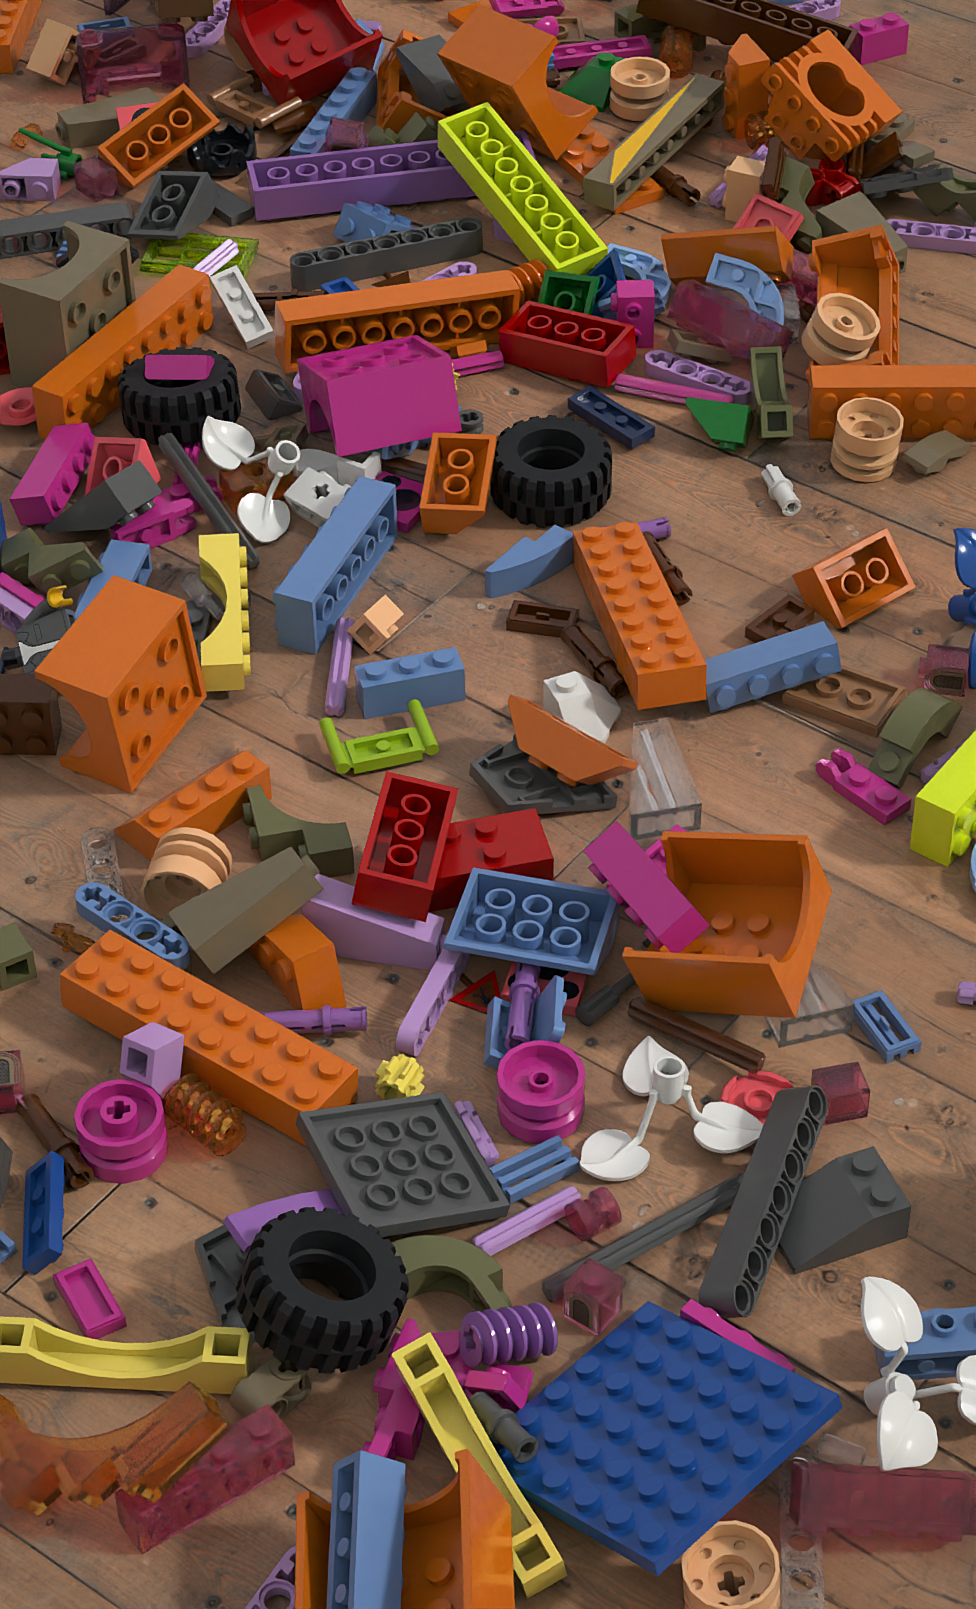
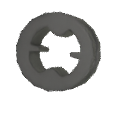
M472 409L459 412L462 431L457 433L481 434L483 432V414Z

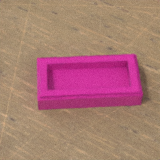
M91 1258L53 1274L54 1284L84 1337L97 1340L127 1326L123 1312Z

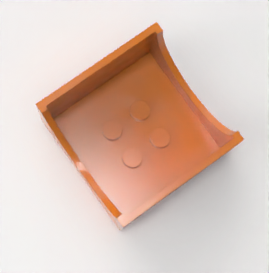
M479 5L437 53L470 108L488 102L511 131L525 130L532 150L556 161L598 113L596 106L586 104L547 87L546 74L548 62L554 48L559 43L556 36L482 5Z
M116 575L110 578L34 670L36 679L53 687L72 704L87 727L69 751L61 756L59 759L61 766L129 793H133L207 697L186 600Z
M663 831L660 841L665 854L667 877L710 926L680 953L670 952L665 945L658 950L652 942L645 951H634L632 947L624 948L622 958L644 998L670 1011L796 1018L832 892L808 836Z
M468 1449L455 1452V1461L458 1464V1472L452 1482L433 1496L404 1506L403 1527L405 1530V1541L402 1553L404 1584L401 1591V1609H515L511 1506ZM310 1491L297 1494L295 1609H326L331 1504L317 1498Z

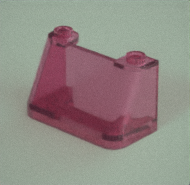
M164 22L162 24L102 30L84 29L75 38L83 104L95 102L99 92L103 91L104 95L109 94L108 87L161 82L163 89H167L168 84L178 88L183 83L190 89L186 36L184 27L178 23Z

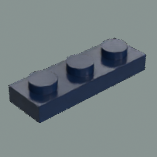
M592 386L568 398L569 410L630 449H634L655 437V426Z

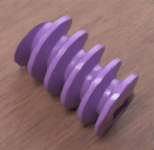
M530 1303L527 1306L515 1305L512 1308L500 1307L498 1310L486 1309L483 1312H469L464 1316L459 1331L461 1356L466 1365L474 1368L480 1362L483 1365H492L496 1360L499 1363H507L511 1358L514 1361H521L526 1356L534 1359L538 1358L541 1353L543 1356H551L558 1345V1334L553 1316L547 1307L541 1303Z

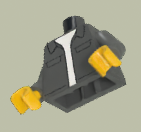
M66 585L50 588L47 592V597L23 620V627L15 631L18 647L2 651V660L7 670L23 667L25 674H35L34 670L76 621L74 611L66 608L61 609V607L73 604L72 598L63 599L62 593L64 589H67Z

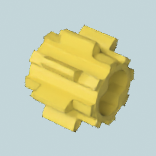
M399 1054L397 1057L393 1056L390 1062L383 1060L374 1074L379 1078L375 1084V1087H377L375 1092L383 1100L420 1095L425 1087L420 1083L424 1077V1074H422L424 1069L422 1066H419L416 1059L406 1057L404 1054Z

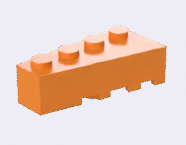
M298 910L248 948L294 1010L322 1009L323 1005H331L332 1008L347 1007L334 943Z

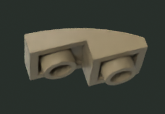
M901 141L903 143L901 147L903 157L889 166L896 167L904 163L909 168H919L924 164L934 161L935 150L917 142Z
M943 430L931 434L914 444L904 452L902 459L911 464V468L914 471L928 475L931 472L944 470L948 460L966 456L970 444L949 431Z

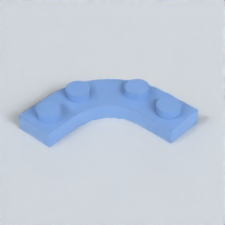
M610 243L607 247L608 253L613 249L618 252L624 275L634 280H653L666 304L671 293V280L663 269V263L645 252Z
M715 253L705 282L743 295L749 303L751 311L750 326L740 356L749 359L750 347L778 346L784 324V307L781 295L774 282L766 273L749 262Z

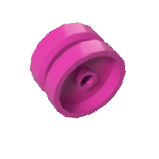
M543 1040L522 1043L510 1049L499 1062L496 1074L498 1090L497 1112L501 1125L510 1135L524 1142L538 1144L557 1135L564 1139L573 1134L582 1123L585 1111V1070L582 1060L572 1049L557 1042Z
M116 1079L102 1082L91 1088L78 1101L74 1120L80 1155L88 1166L93 1169L94 1177L105 1182L125 1184L142 1180L154 1173L164 1162L168 1150L164 1109L160 1096L152 1087L137 1080Z

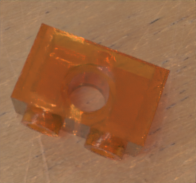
M269 457L248 465L240 463L239 467L233 471L224 469L218 471L220 490L224 496L223 500L236 516L238 504L247 494L259 493L266 497L275 477L268 467ZM292 470L289 474L281 477L272 500H286L283 494L294 483Z

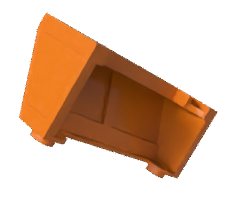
M883 225L812 240V253L808 254V263L811 271H816L818 275L817 304L821 297L829 293L851 295L871 307L880 320L881 328L865 359L840 365H899V262ZM815 360L810 361L809 368H806L805 371L808 385L810 379V366L821 365L817 363Z

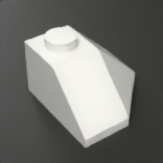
M576 671L543 680V709L605 744L613 723L617 722L621 715V707L610 695L609 691L601 684Z

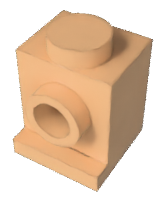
M385 594L347 631L371 655L399 629L394 623L404 613Z

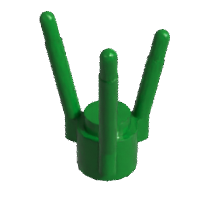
M19 128L18 131L21 134L61 152L57 153L56 156L46 153L41 154V158L58 159L61 179L67 180L69 175L77 177L80 174L83 164L80 154L73 153L71 148L63 147L31 131Z

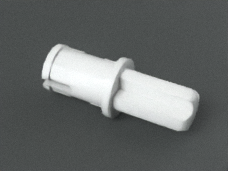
M766 465V469L761 471V476L769 488L768 494L770 498L777 501L785 516L797 514L802 505L793 492L792 482L783 476L778 466Z

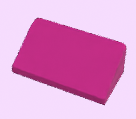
M207 355L145 356L146 379L205 380L208 378L214 365V358Z

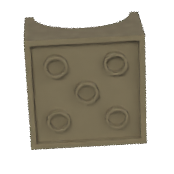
M67 221L62 225L63 231L66 234L69 262L54 272L36 278L8 279L2 277L0 279V306L12 385L20 388L32 387L33 384L136 300L129 239Z

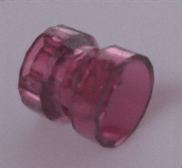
M604 1186L591 1191L588 1194V1198L584 1200L575 1199L564 1207L569 1227L575 1236L584 1242L595 1237L599 1229H610L622 1221L621 1211L616 1199Z

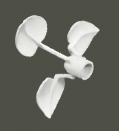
M207 416L202 429L203 448L209 460L217 467L233 471L239 467L241 461L248 465L269 457L268 467L275 477L266 497L259 493L247 494L241 499L237 508L240 524L255 541L260 543L274 542L285 533L289 526L290 511L287 504L280 500H272V496L282 476L289 474L292 470V475L298 477L307 467H310L319 473L325 471L338 483L337 461L341 457L318 449L299 450L295 443L283 440L274 449L268 447L266 451L250 457L254 452L255 443L248 430L236 423L217 420L210 416Z
M647 1036L631 1053L623 1069V1083L625 1087L635 1095H649V1101L637 1135L631 1139L627 1133L621 1130L604 1129L597 1131L585 1141L581 1151L579 1167L587 1174L607 1181H625L641 1174L649 1164L650 1154L646 1149L638 1145L644 1139L657 1100L660 1103L669 1105L676 1103L681 1097H684L691 1117L698 1122L693 1132L696 1141L702 1147L716 1153H733L756 1143L763 1124L742 1108L726 1102H710L704 1106L701 1114L697 1110L692 1098V1087L686 1085L689 1071L683 1060L661 1047L651 1036Z
M865 1277L861 1279V1319L865 1333L872 1344L885 1352L898 1350L891 1362L881 1368L882 1378L869 1383L864 1390L866 1406L873 1414L878 1416L877 1449L880 1471L888 1472L897 1469L916 1468L927 1464L933 1459L937 1451L938 1438L933 1420L925 1412L919 1411L920 1403L914 1400L948 1392H958L957 1405L961 1416L976 1426V1355L968 1356L959 1362L956 1369L958 1383L916 1390L912 1379L905 1374L895 1372V1369L908 1353L906 1343H914L922 1337L923 1322L919 1308L914 1299L899 1285L883 1278Z

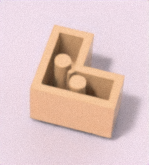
M47 18L26 68L42 78L65 86L74 64L87 70L91 69L100 45L72 27Z
M737 156L733 163L726 167L723 181L727 183V188L722 201V206L726 208L725 220L737 222L755 193L765 196L761 185L765 167L764 161Z

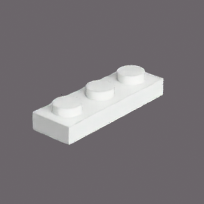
M237 265L210 276L214 290L247 349L275 337L270 323Z

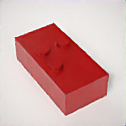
M527 301L498 330L499 347L504 356V363L609 388L617 375L622 373L636 358L635 325L532 301Z
M386 771L359 866L352 905L426 922L459 788Z
M536 808L450 823L428 912L458 907L473 867L554 881V858Z

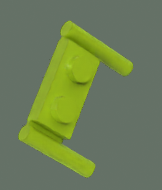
M414 699L407 704L415 728L408 727L346 740L342 743L332 719L328 717L321 719L319 727L336 771L339 774H345L352 768L353 773L357 774L423 760L422 753H427L428 755L438 753L439 745L420 701Z

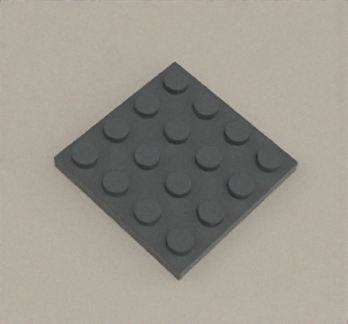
M444 1092L298 1113L296 1126L344 1216L350 1213L359 1217V1222L366 1226L369 1224L373 1225L380 1231V1237L506 1217L508 1214L510 1203Z

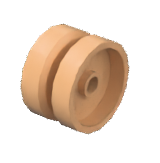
M631 57L616 62L611 67L610 87L612 88L610 91V109L612 112L623 119L645 121L669 99L670 69L658 59L649 57Z
M829 293L819 300L812 318H810L801 336L802 346L807 354L821 365H840L863 360L881 328L880 320L871 307L856 297L843 293Z

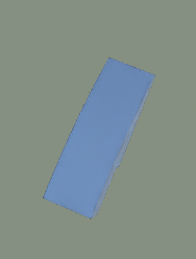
M554 525L536 541L524 536L485 570V596L491 599L529 588L565 569L573 563V532Z

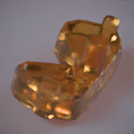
M30 123L27 126L23 127L28 131H31L39 136H42V131L39 125ZM18 131L13 135L10 147L23 150L27 145V136Z
M54 923L51 934L64 939L61 948L63 951L68 952L70 946H72L76 951L83 954L95 943L91 938L76 934L74 932L75 926L71 924Z

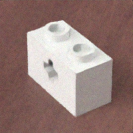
M307 467L283 495L294 514L320 527L326 523L332 509L339 505L344 498L347 488L351 486L348 484L342 486L325 471L319 473Z

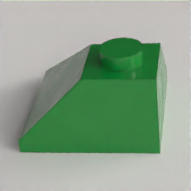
M598 53L575 70L558 91L586 104H592L596 106L598 112L603 113L610 104V91L612 89L610 87L611 67L624 58L614 56L611 53Z
M545 270L538 303L592 315L600 278Z
M686 397V405L715 444H719L718 449L736 452L737 447L746 448L755 415L748 405Z

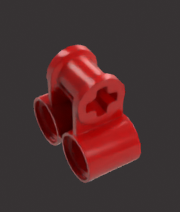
M824 158L819 162L818 169L810 168L815 184L809 191L805 204L811 207L822 203L829 205L861 191L860 183L855 177L844 173L843 161L839 159L834 162L830 158Z

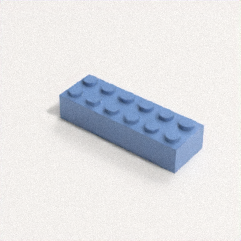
M359 476L353 486L347 488L344 498L339 505L332 509L326 523L318 528L316 537L310 545L305 546L302 556L297 563L291 565L288 575L281 585L278 584L276 586L272 601L276 605L275 630L278 631L280 646L314 655L322 647L335 628L336 621L347 611L398 537L395 484Z

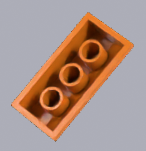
M183 83L97 147L99 164L118 184L134 189L220 125V120Z
M777 226L661 234L668 277L682 291H694L696 287L723 289L705 282L715 253L737 258L755 265L766 273L776 286L780 285L781 282L792 281L794 247Z
M243 750L220 761L116 827L115 834L150 861L161 836L171 829L181 827L196 828L215 836L243 817L242 803L248 802L247 787L261 785L268 800L272 799L269 766L247 750Z

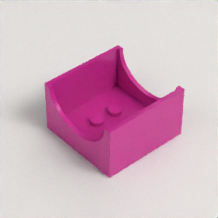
M418 335L297 359L308 431L312 434L330 429L338 457L431 438L433 432L455 433L462 431L451 356Z

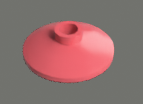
M32 387L17 388L0 395V424L16 426L28 425L36 421Z

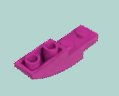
M407 1318L401 1333H394L388 1350L389 1361L386 1367H379L373 1384V1392L378 1393L379 1411L374 1425L376 1433L372 1442L366 1441L362 1447V1451L392 1460L399 1456L414 1461L425 1419L400 1377L391 1355L393 1352L421 1337L416 1320Z

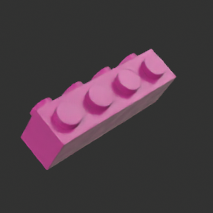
M88 423L59 425L52 428L9 499L21 526L34 524L48 525L62 512L91 461L95 436L92 434Z
M618 821L612 824L583 851L593 862L588 869L602 884L607 880L611 883L606 890L621 906L625 902L630 905L624 911L639 928L643 924L648 926V929L643 933L658 950L665 945L670 952L680 953L710 926Z

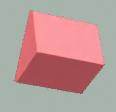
M95 437L84 496L104 480L139 460L154 481L158 483L161 477L146 440L142 438Z

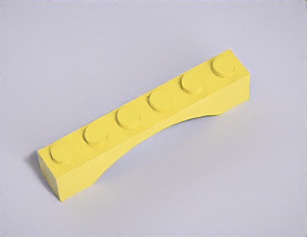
M239 533L199 535L201 582L213 590L221 599L226 609L215 630L201 642V672L206 692L245 690L244 676L251 675L250 655H244V653H250L249 632H243L249 631V611L242 610L249 609L248 589H242L248 587L247 567H243L247 566L246 546L240 547Z
M0 1316V1383L232 1394L236 1385L244 1377L252 1374L254 1363L251 1332L249 1333L246 1328L207 1326L192 1334L171 1340L150 1343H120L78 1336L52 1327L36 1318Z
M429 1332L393 1352L391 1355L400 1377L455 1473L457 1474L458 1472L455 1452L468 1449L511 1506L513 1574L527 1599L566 1577L567 1572L563 1559L498 1455L432 1334Z

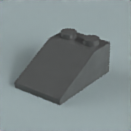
M440 35L396 47L394 51L421 105L445 116H448L452 111L460 113L470 109L467 101L437 55L447 43Z
M158 171L127 233L128 237L180 240L209 219L220 198L209 173Z
M139 460L104 480L46 525L44 529L47 533L108 529L118 522L123 527L138 515L141 516L153 508L155 503L152 500L160 495L162 491Z
M872 1146L835 1158L802 1180L778 1247L795 1275L907 1238L911 1205L875 1147Z

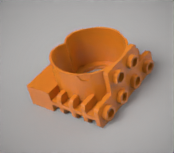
M829 29L811 39L806 46H802L788 57H784L779 62L771 65L761 78L762 84L772 94L768 114L764 117V120L799 159L804 157L819 160L830 158L836 162L851 150L856 149L860 144L865 143L868 139H873L887 130L903 112Z

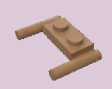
M246 74L207 95L208 102L211 105L216 103L218 111L247 125H251L253 128H263L302 106L301 99L296 96L273 109V107L240 92V90L254 83V78L251 74Z

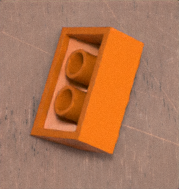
M747 33L741 34L730 49L727 65H725L727 83L723 93L725 114L722 116V122L725 130H728L736 140L765 134L767 124L764 117L767 115L768 89L762 84L761 78L770 68V58Z
M433 432L419 507L424 533L457 534L485 515L497 435Z
M888 528L869 534L792 575L805 604L814 608L817 614L838 629L849 625L916 588Z

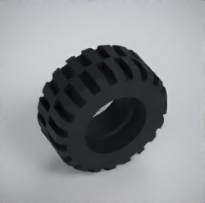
M176 347L174 350L163 349L159 350L158 353H149L144 355L142 359L132 361L130 366H126L118 379L123 424L133 437L142 438L152 445L158 446V438L167 433H172L183 446L192 445L194 442L202 443V429L207 416L217 420L236 423L241 413L236 368L226 356L217 354L214 350L208 349L206 351L199 347H193L192 349ZM207 355L214 358V365L208 378L205 380L146 379L145 356Z
M547 415L546 418H539V416L530 417L525 422L523 420L515 422L512 428L507 427L497 437L490 480L491 496L501 511L503 510L511 519L516 517L520 523L525 525L532 523L539 528L554 525L563 528L565 524H571L572 526L580 524L582 519L588 520L597 511L599 512L610 498L612 492L611 446L595 427L591 429L589 423L582 420L577 422L572 417L557 418L556 415Z
M303 1207L299 1209L298 1213L293 1209L278 1215L277 1218L269 1220L262 1226L261 1231L256 1234L239 1275L235 1299L239 1313L243 1314L241 1320L247 1331L255 1333L254 1339L263 1349L268 1347L274 1352L273 1357L283 1363L285 1360H289L296 1364L295 1368L308 1371L309 1368L318 1369V1373L323 1374L334 1373L335 1369H340L341 1373L357 1369L358 1365L364 1366L376 1359L377 1354L384 1351L407 1302L409 1279L405 1274L406 1268L401 1256H395V1246L388 1238L383 1240L379 1236L380 1231L373 1225L369 1224L366 1226L359 1222V1217L350 1213L347 1216L338 1214L337 1209L326 1207L323 1211H316L315 1207ZM297 1279H313L326 1283L338 1290L347 1301L332 1300L319 1296L304 1287Z

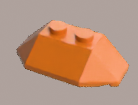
M510 694L507 702L518 747L530 755L528 759L530 763L544 770H547L550 766L558 771L556 777L559 780L574 787L577 782L593 785L636 770L638 762L531 701Z

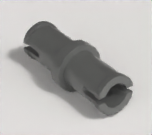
M485 1391L477 1392L471 1396L468 1401L481 1425L485 1428L489 1439L494 1444H502L520 1463L528 1462L536 1455L539 1449V1442L519 1425V1418L510 1409H502Z

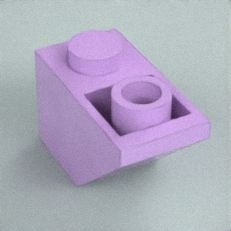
M29 158L1 170L0 200L55 201L61 185L58 159Z
M151 1022L123 1036L120 1074L125 1079L137 1080L152 1087L160 1096L163 1105L170 1108L176 1107L178 1103L184 1034Z

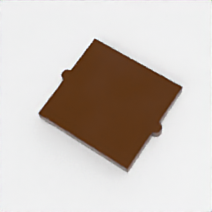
M312 103L306 104L272 122V125L277 135L292 130H299L302 127L308 126L317 114V111Z
M896 131L864 152L863 171L860 180L871 178L903 157L901 149L903 143L899 140V135Z

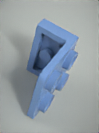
M357 201L356 205L344 203L333 236L345 242L390 234L391 230L404 231L417 227L411 225L412 220L399 214L391 215V209L385 206L375 204L373 207L368 203Z
M555 975L535 1002L530 1042L543 1040L559 1043L563 1037L565 1022L562 1021V1010L566 1003L567 993L563 992L564 978ZM494 996L487 1006L483 1064L498 1069L500 1060L508 1052L504 1046V1041L508 1028L511 1002Z

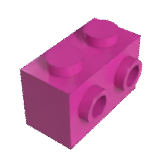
M886 13L881 17L863 19L860 22L849 25L850 28L858 30L851 55L860 65L907 53L909 24L896 13Z
M653 280L616 281V293H611L610 297L611 311H616V318H610V320L635 325L636 348H653L655 308Z

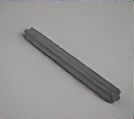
M167 433L164 436L161 435L158 438L159 448L219 534L239 533L240 547L246 546L247 566L243 567H247V570L257 567L260 564L259 555L172 433Z
M736 1174L542 1281L544 1295L550 1302H556L564 1298L565 1293L574 1292L733 1205L744 1174Z

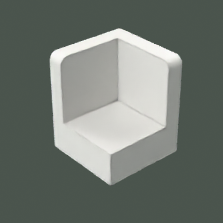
M376 451L363 464L343 457L337 461L338 484L342 486L348 484L352 487L359 476L375 480L382 472L381 453Z

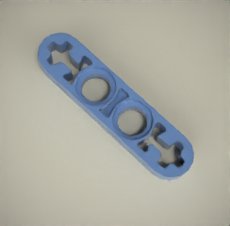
M86 883L76 890L75 900L78 914L105 933L108 930H112L182 970L190 965V946L185 937L101 883ZM119 914L128 916V919L122 922L110 920L111 917ZM143 932L155 934L153 938L148 940L137 938Z

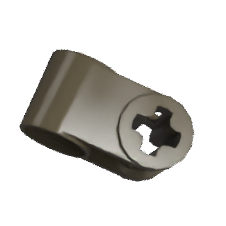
M272 1356L236 1385L230 1396V1405L261 1431H270L277 1426L285 1415L309 1396L311 1383L306 1375L308 1371L295 1368L296 1364L289 1360H285L283 1363Z

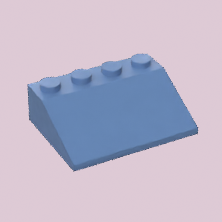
M473 867L444 941V949L595 975L611 951L619 926L620 904L607 890Z

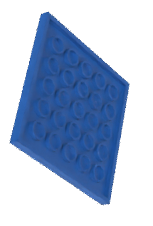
M647 1301L515 1413L519 1418V1425L539 1442V1449L531 1460L520 1463L502 1444H494L493 1442L492 1444L527 1501L654 1575L659 1576L842 1409L839 1394Z

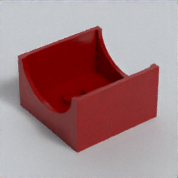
M231 0L226 21L227 29L278 106L296 96L303 103L338 86L351 68L362 67L369 71L372 70L383 37L379 29L375 30L373 34L363 30L349 14L342 0Z

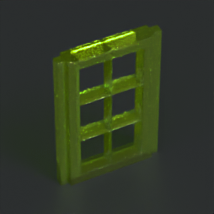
M188 233L180 240L152 239L141 260L140 272L168 274L179 264L193 268L199 262L185 261L186 259L203 260L212 251L190 250L191 248L215 250L224 241L231 239L238 244L239 252L244 253L235 255L227 263L238 264L237 267L245 279L258 251L259 239ZM162 245L185 247V249L162 247ZM159 256V257H170V258H180V259H179V261H178V260H168V259H157L156 257ZM223 265L213 275L222 272L226 269H229L233 266Z

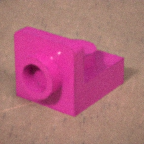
M493 1364L492 1367L486 1369V1372L469 1370L464 1386L472 1395L480 1391L487 1392L502 1409L518 1411L526 1404L534 1374L528 1367Z

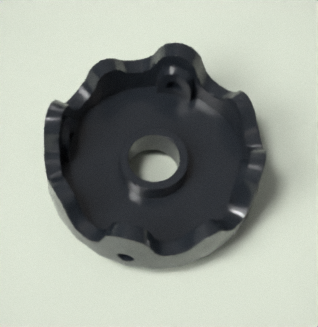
M228 123L222 131L213 129L187 149L189 164L198 172H208L212 176H238L247 169L246 161L256 160L257 157L253 127L248 125L242 131L234 123Z

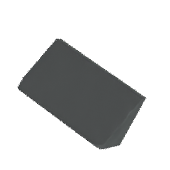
M258 369L253 370L245 390L267 419L273 420L302 411V404L279 374Z

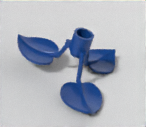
M956 528L953 530L956 541V573L961 583L970 589H964L963 594L954 595L949 601L948 611L954 621H963L964 625L976 627V530ZM976 630L971 637L969 646V688H976Z

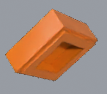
M486 340L449 347L451 358L453 359L482 354L487 351Z

